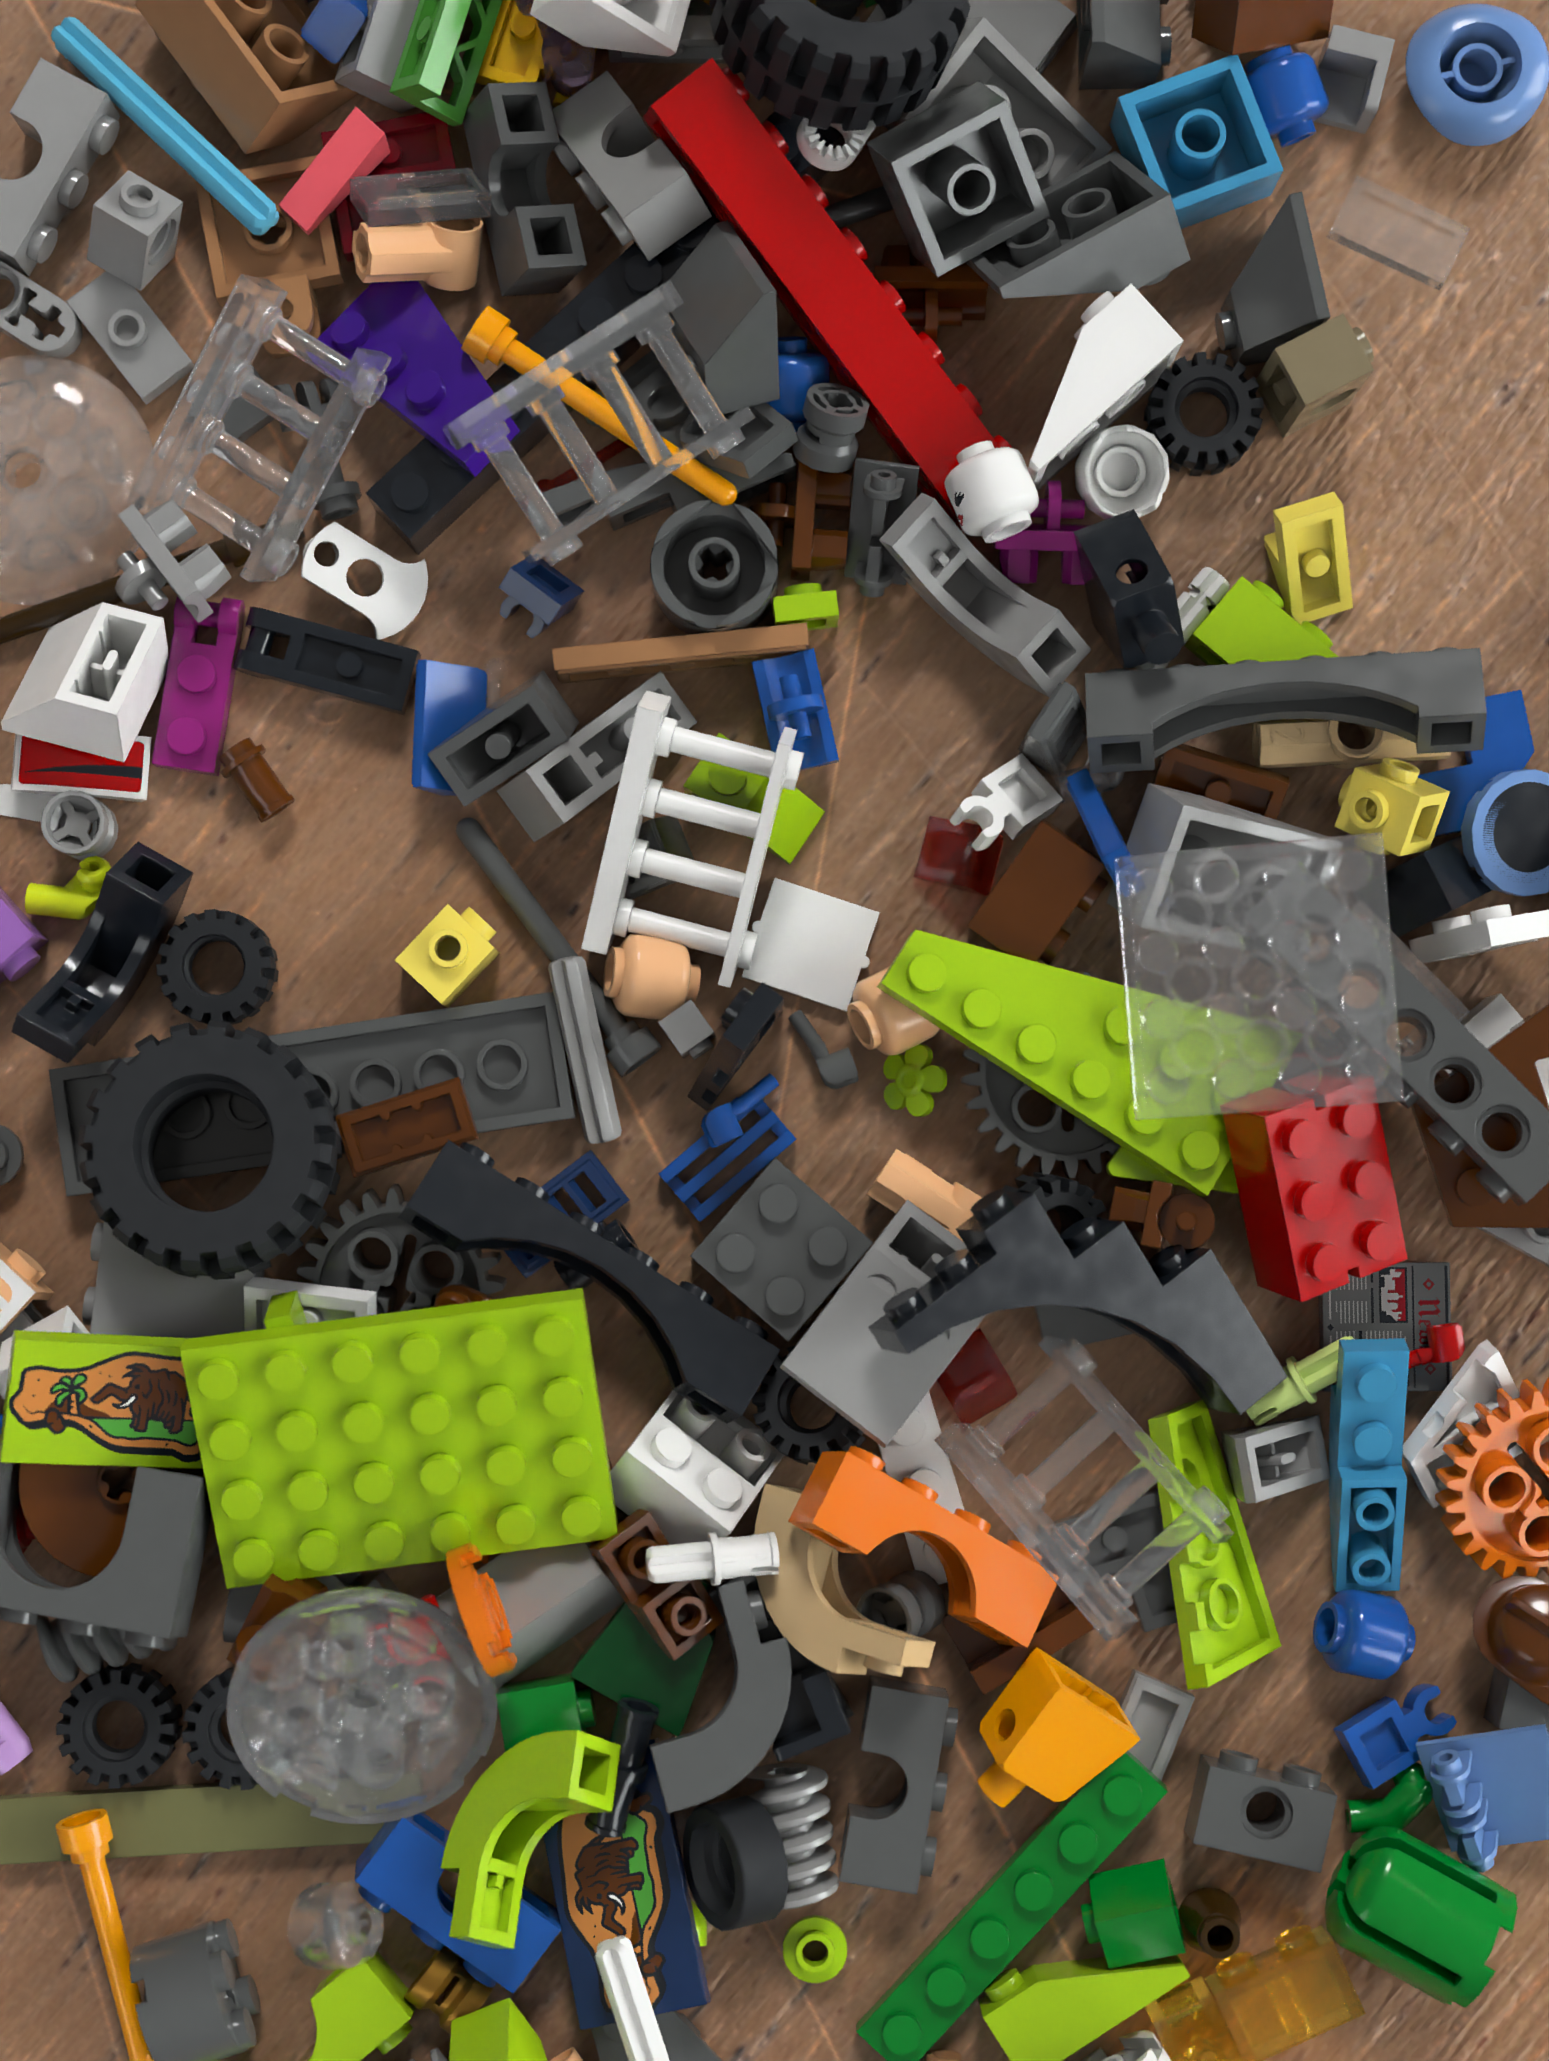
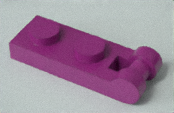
M177 596L174 607V630L151 764L159 768L219 777L221 765L219 757L223 753L236 670L233 667L238 649H240L245 618L244 600L223 598L221 603L207 601L214 613L198 624ZM199 625L218 628L216 646L196 643Z

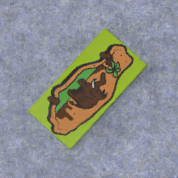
M13 1330L0 1436V1463L203 1469L180 1355L183 1339L190 1338Z

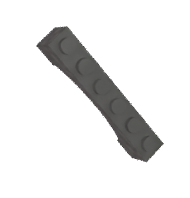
M1441 647L1432 651L1408 653L1377 651L1361 656L1331 658L1307 656L1299 660L1269 662L1242 660L1234 664L1194 666L1179 664L1161 669L1129 670L1115 668L1106 672L1085 673L1086 726L1090 774L1155 770V758L1191 739L1232 726L1279 719L1334 720L1377 728L1416 743L1417 754L1483 750L1487 709L1480 648L1457 649Z

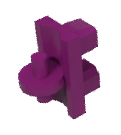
M1047 480L1044 499L1039 498L1037 508L1030 515V517L1044 518V523H1031L1029 527L1016 535L993 542L995 549H999L1001 573L1013 583H1037L1038 550L1062 551L1060 581L1070 585H1085L1074 531L1090 525L1060 524L1061 518L1084 519L1085 500L1062 499L1061 481Z

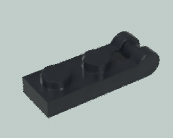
M250 607L245 625L251 629L245 650L238 649L233 669L254 677L279 681L405 715L416 676V664H418V660L421 658L418 650L267 609ZM275 637L290 639L284 660L270 656Z

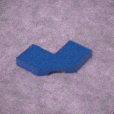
M1522 690L1485 697L1487 717L1483 750L1464 751L1467 765L1418 775V778L1450 791L1434 838L1461 832L1467 804L1477 791H1482L1486 784L1493 781L1490 779L1499 773L1523 769L1535 752Z

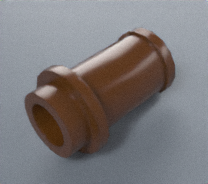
M249 737L235 744L219 757L220 762L225 767L221 774L224 778L232 777L259 815V820L263 823L282 812L295 799L287 792L263 757V754L266 752L265 747L262 744L256 746Z

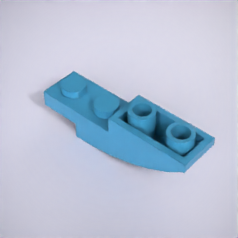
M1404 1338L1339 1340L1337 1385H1331L1329 1421L1330 1537L1332 1576L1335 1592L1347 1589L1360 1591H1400L1407 1477L1402 1467L1410 1352Z

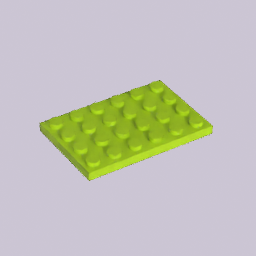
M583 1288L183 1339L180 1355L227 1589L264 1584L272 1573L284 1581H289L296 1578L306 1579L445 1561L448 1550L467 1543L475 1544L482 1556L600 1541L618 1533V1521Z

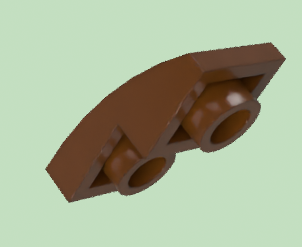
M639 1508L618 1524L617 1534L605 1540L596 1541L589 1546V1549L639 1622L667 1657L675 1661L725 1620L700 1579L666 1583L649 1581L645 1563L646 1550L651 1546L670 1544L651 1513Z

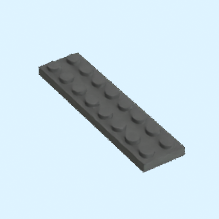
M553 992L268 1036L272 1042L279 1046L284 1045L299 1058L320 1084L325 1096L331 1102L335 1115L461 1077L478 1133L576 1118L567 1055ZM127 1057L121 1059L125 1063H128L134 1057ZM116 1059L49 1070L67 1197L92 1194L91 1188L82 1182L79 1167L80 1163L87 1161L86 1150L78 1145L80 1126L84 1124L91 1125L94 1112L86 1105L94 1088L104 1092L112 1081L113 1077L106 1070ZM218 1092L192 1099L169 1117L158 1135L153 1155L154 1174L158 1183L269 1166L273 1152V1137L269 1124L263 1113L253 1103L236 1094ZM335 1121L337 1134L341 1137L337 1122ZM342 1141V1155H343V1154H346V1151H345V1148H344V1145H343V1141Z

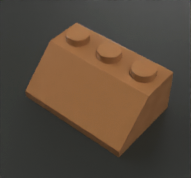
M137 0L135 6L154 30L155 35L163 42L189 77L192 85L201 93L226 127L229 135L238 143L245 154L289 144L358 94L334 82L340 61L336 64L331 63L300 36L302 27L312 13L303 0Z

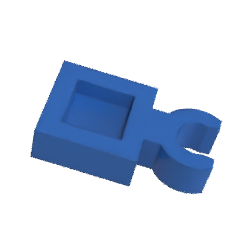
M1424 1683L1413 1687L1407 1693L1402 1708H1400L1396 1699L1385 1696L1333 1729L1363 1786L1375 1789L1419 1761L1420 1758L1415 1745L1418 1742L1417 1739L1423 1735L1442 1736L1454 1728L1457 1721L1453 1715L1441 1713L1432 1720H1428L1425 1715V1707L1428 1701L1441 1694L1438 1686Z

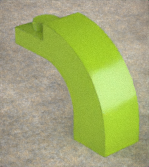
M579 1730L547 1732L516 1744L485 1770L463 1801L450 1830L443 1854L441 1869L459 1874L449 1937L493 1949H514L525 1872L536 1845L555 1823L567 1816L578 1813L612 1812L621 1745Z

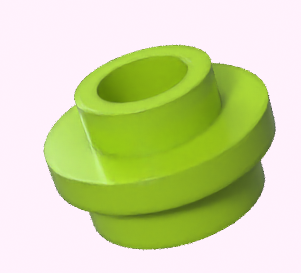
M819 1915L806 1916L794 1922L786 1932L783 1940V1958L789 1971L798 1979L808 1983L825 1982L835 1977L845 1964L847 1957L846 1938L841 1928L831 1919ZM813 1940L824 1943L828 1949L825 1957L818 1961L807 1959L802 1952L804 1946Z

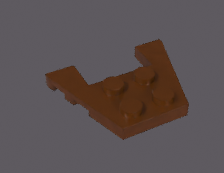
M1548 1003L1532 1016H1527L1512 1027L1510 1032L1487 1049L1549 1111V1104L1535 1064L1536 1061L1549 1057ZM1453 1070L1434 1084L1437 1095L1448 1103L1457 1104L1464 1102L1469 1093L1467 1079L1456 1070ZM1416 1102L1411 1106L1449 1224L1452 1227L1549 1228V1182L1527 1203L1521 1206H1517L1510 1198L1504 1204H1501L1475 1178V1175L1481 1168L1463 1150L1457 1156L1448 1152L1428 1130V1127L1434 1121ZM1499 1116L1489 1117L1482 1126V1137L1488 1147L1499 1152H1506L1512 1149L1516 1141V1132L1513 1125L1507 1119Z

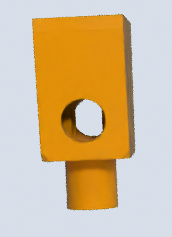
M1036 1647L980 1722L979 1731L995 1761L977 1779V1782L987 1797L1002 1808H1005L1026 1786L1031 1787L1053 1802H1062L1130 1750L1140 1740V1737L1116 1698Z

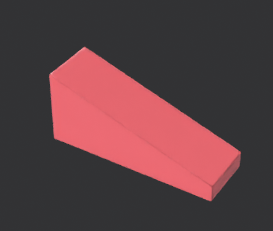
M355 107L279 203L280 210L309 236L390 153L385 133L359 108Z

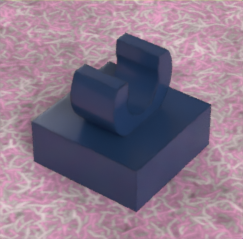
M534 553L510 567L498 588L509 595L501 604L500 615L507 619L517 612L520 605L524 606L533 613V623L526 632V635L532 639L548 629L552 623L571 612L584 593V590Z

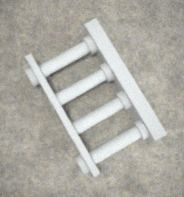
M646 690L637 705L581 949L606 955L615 936L625 938L627 932L669 940L691 949L725 957L718 985L730 988L737 967L749 970L759 933L749 931L747 928L782 789L795 790L804 753L792 750L797 730L784 727L776 752L677 727L678 720L667 717L671 697ZM670 752L768 777L769 782L761 813L662 788L663 781L653 778L658 755L668 758ZM659 813L754 838L746 873L648 848L649 841L638 839L643 817L654 819L655 814ZM641 873L739 898L731 932L634 907V900L624 898L629 876L640 878Z

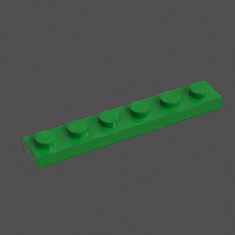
M1127 1751L1068 1799L1062 1801L858 2021L856 2032L887 2061H919L1168 1793L1166 1785Z

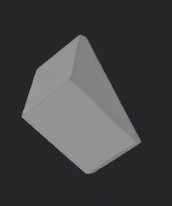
M1319 1415L1265 1423L1260 1427L1254 1425L1220 1431L1227 1472L1234 1496L1246 1504L1258 1503L1330 1479Z

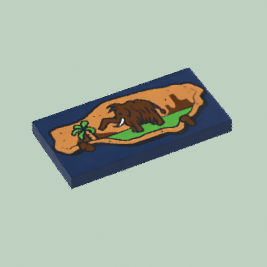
M659 1738L650 1739L649 1744L659 1742ZM649 1744L644 1758L649 1768L645 1782L636 1786L626 1821L625 1834L623 1833V1836L613 1838L592 1832L584 1824L588 1813L567 1816L555 1823L543 1835L580 2030L616 2023L595 1955L597 1945L601 1941L613 1939L617 1936H625L631 1941L655 2015L706 2005L711 2001L674 1813H668L665 1808Z

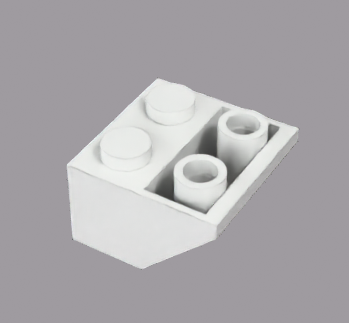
M102 602L49 627L1 721L2 730L125 762L166 677L169 653L164 618Z
M672 1390L610 1471L615 1505L628 1516L639 1508L649 1511L670 1545L704 1542L707 1539V1534L712 1532L717 1534V1538L728 1537L784 1454L770 1445L762 1436L764 1432L743 1415L726 1424Z

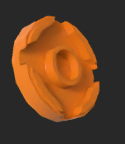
M467 1543L447 1551V1569L468 1637L482 1667L492 1678L513 1670L517 1663V1657L514 1652L509 1653L508 1650L503 1652L504 1649L512 1647L510 1639L513 1638L506 1612L493 1578H489L487 1572L478 1575L472 1564L482 1560L483 1556L475 1544Z

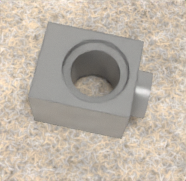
M128 170L93 204L87 260L141 291L175 257L183 201Z

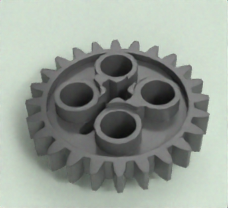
M1084 972L1083 975L1090 976V973ZM973 1049L963 1051L962 1057L978 1064V1072L961 1077V1084L978 1087L980 1093L979 1096L965 1104L966 1110L985 1109L988 1116L976 1128L977 1132H988L996 1128L1001 1135L996 1141L993 1151L1000 1153L1012 1144L1018 1148L1015 1158L1016 1167L1022 1168L1029 1162L1032 1156L1039 1157V1172L1042 1174H1050L1055 1161H1061L1066 1178H1075L1078 1160L1084 1159L1093 1174H1097L1102 1171L1100 1154L1106 1152L1112 1158L1120 1147L1119 1144L1074 1115L1073 1129L1070 1132L1064 1131L1061 1119L1062 1107L1049 1100L1051 1115L1046 1123L1039 1127L1030 1126L1025 1123L1019 1116L1018 1102L1025 1092L1034 1089Z
M399 1184L391 1186L384 1203H382L373 1188L367 1189L362 1195V1211L349 1199L345 1200L339 1206L344 1224L333 1217L326 1216L319 1227L328 1240L312 1237L304 1247L318 1261H306L297 1268V1274L313 1281V1284L376 1292L378 1314L392 1313L398 1293L397 1288L391 1286V1284L403 1268L406 1235L412 1234L416 1237L417 1242L406 1279V1289L412 1293L400 1311L433 1307L438 1292L448 1285L463 1284L490 1295L503 1290L507 1284V1278L491 1275L488 1272L489 1269L493 1268L501 1260V1252L482 1253L481 1249L452 1252L398 1218L408 1201L404 1200L403 1191ZM368 1237L383 1240L390 1249L391 1262L385 1265H376L369 1262L361 1250L362 1240ZM430 1251H441L447 1254L454 1264V1275L448 1278H438L431 1275L424 1265V1254Z

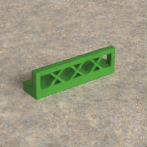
M419 0L389 92L452 127L462 125L503 0H482V2L481 0ZM469 12L474 25L470 39L457 45L467 13ZM465 51L463 60H461L459 53ZM449 71L454 87L447 103L437 96L441 95Z

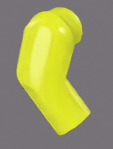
M99 856L84 858L79 863L81 869L77 871L76 875L65 886L30 883L25 894L26 913L77 920L87 918L95 909L106 873L111 869L109 862Z

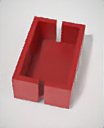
M1330 1065L1280 1082L1281 1090L1267 1087L1221 1105L1257 1286L1299 1302H1304L1350 1283L1348 1274L1362 1278L1408 1259L1374 1078L1371 1075Z

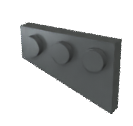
M657 347L598 392L599 395L701 463L747 479H751L798 441L793 424L768 403L707 418L694 396L684 395L678 382L674 364L670 359L663 360L658 353ZM585 417L588 424L602 428L590 419H588L587 417Z

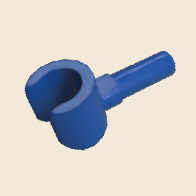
M772 1074L766 1075L740 1097H736L731 1102L718 1106L704 1115L701 1127L711 1148L718 1147L744 1135L736 1116L748 1111L779 1086L778 1081Z

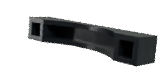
M447 1141L398 1218L452 1252L479 1249L520 1251L557 1261L591 1278L618 1299L643 1327L663 1362L672 1390L726 1424L743 1415L780 1351L779 1348L766 1341L768 1337L766 1330L745 1317L737 1315L734 1319H731L712 1307L714 1299L700 1287L686 1281H681L677 1285L657 1272L660 1267L659 1264L646 1253L633 1247H626L623 1251L604 1239V1229L589 1217L577 1212H572L568 1216L547 1203L550 1199L549 1194L537 1184L522 1177H517L513 1181L492 1168L495 1161L480 1148L466 1142H462L460 1146H457L451 1141Z

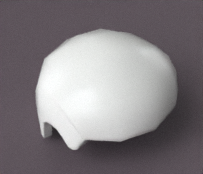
M1129 424L1112 426L1094 434L1084 444L1075 463L1076 490L1082 500H1085L1086 507L1105 520L1132 509L1135 510L1139 518L1153 512L1159 507L1162 494L1166 491L1170 479L1168 454L1155 435Z

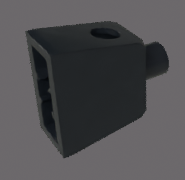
M1132 509L1074 531L1092 623L1122 667L1132 669L1148 662L1161 665L1173 660L1185 644L1174 582L1135 510ZM1125 564H1128L1131 568V571L1125 574L1132 584L1123 583L1116 577L1119 568Z

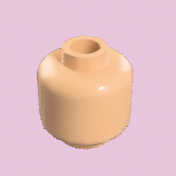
M630 934L622 941L619 947L612 946L609 949L604 967L603 992L604 996L613 999L615 1008L625 1016L662 1020L685 1004L686 1001L691 999L694 1002L700 988L701 970L698 964L691 963L686 946L661 938Z
M887 967L856 984L852 994L853 1002L847 1007V1015L855 1035L868 1050L876 1048L885 1055H898L934 1037L940 1028L877 988L889 968Z

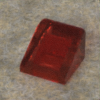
M930 816L914 877L987 896L991 891L1003 845V836L999 834L987 849L976 851L971 845L983 831L980 825L961 822L954 826L949 819Z
M980 1328L971 1334L937 1379L939 1386L963 1426L975 1422L1013 1400L1018 1394L1010 1376Z

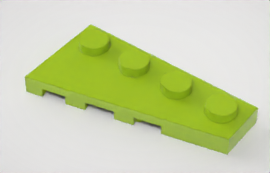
M1203 1400L1184 1403L1148 1419L1187 1690L1208 1688L1282 1646L1208 1407Z

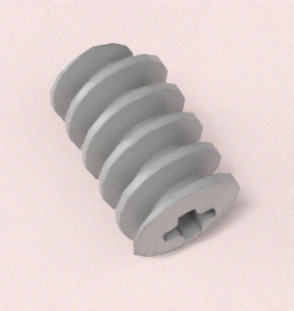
M777 1763L754 1768L746 1777L764 1781L765 1788L748 1796L761 1802L764 1807H767V1811L772 1816L782 1838L788 1863V1891L782 1910L801 1908L829 1897L837 1891L839 1878L834 1872L827 1870L835 1864L837 1858L835 1850L831 1846L824 1844L833 1836V1825L830 1821L821 1818L829 1812L831 1801L827 1795L818 1792L827 1785L828 1774L824 1769L801 1763Z

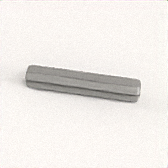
M582 956L560 958L549 963L548 971L584 1138L590 1144L609 1142L621 1136L622 1130L586 961Z

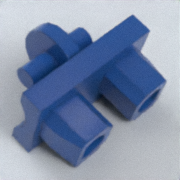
M814 648L782 657L753 661L752 669L770 750L776 752L784 727L797 730L792 750L804 753L800 771L839 762Z

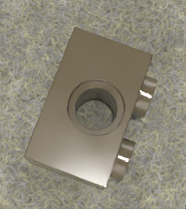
M1344 313L1274 349L1256 379L1259 384L1257 391L1263 397V402L1283 438L1339 410L1352 401L1374 371L1371 362L1374 360L1372 347L1364 332L1358 327L1352 329Z

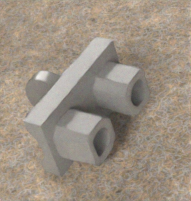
M173 498L144 516L140 514L134 504L119 513L118 517L148 557L139 561L132 551H127L117 559V564L124 572L117 580L115 586L116 593L121 600L128 605L146 601L153 611L160 610L168 603V598L161 590L167 582L198 624L214 613L206 599L216 593L231 578V575L207 543L180 563L170 553L198 533Z

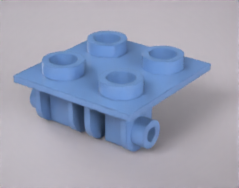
M1545 1724L1416 1742L1415 1746L1426 1779L1430 1781L1433 1788V1799L1451 1852L1457 1851L1459 1860L1463 1864L1468 1865L1479 1873L1485 1872L1493 1867L1498 1846L1549 1840V1734Z

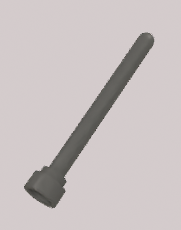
M470 817L460 820L456 826L458 838L549 960L553 962L564 957L578 956L479 822ZM587 968L599 1027L608 1037L603 1042L610 1051L606 1057L618 1074L624 1077L653 1057L662 1046L647 1026L640 1028L635 1020L627 1022L624 1016L615 1008L612 1000L604 996L603 988Z

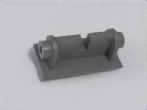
M856 458L844 577L854 578V581L860 585L859 592L864 596L880 597L884 595L885 588L890 586L891 583L906 585L907 583L901 576L904 569L879 539L916 499L920 466Z

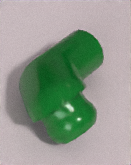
M1416 1762L1395 1775L1393 1781L1396 1786L1384 1798L1346 1800L1345 1819L1348 1832L1362 1833L1369 1831L1372 1827L1396 1826L1399 1829L1407 1827L1432 1802L1433 1788L1430 1781L1426 1779L1422 1765Z

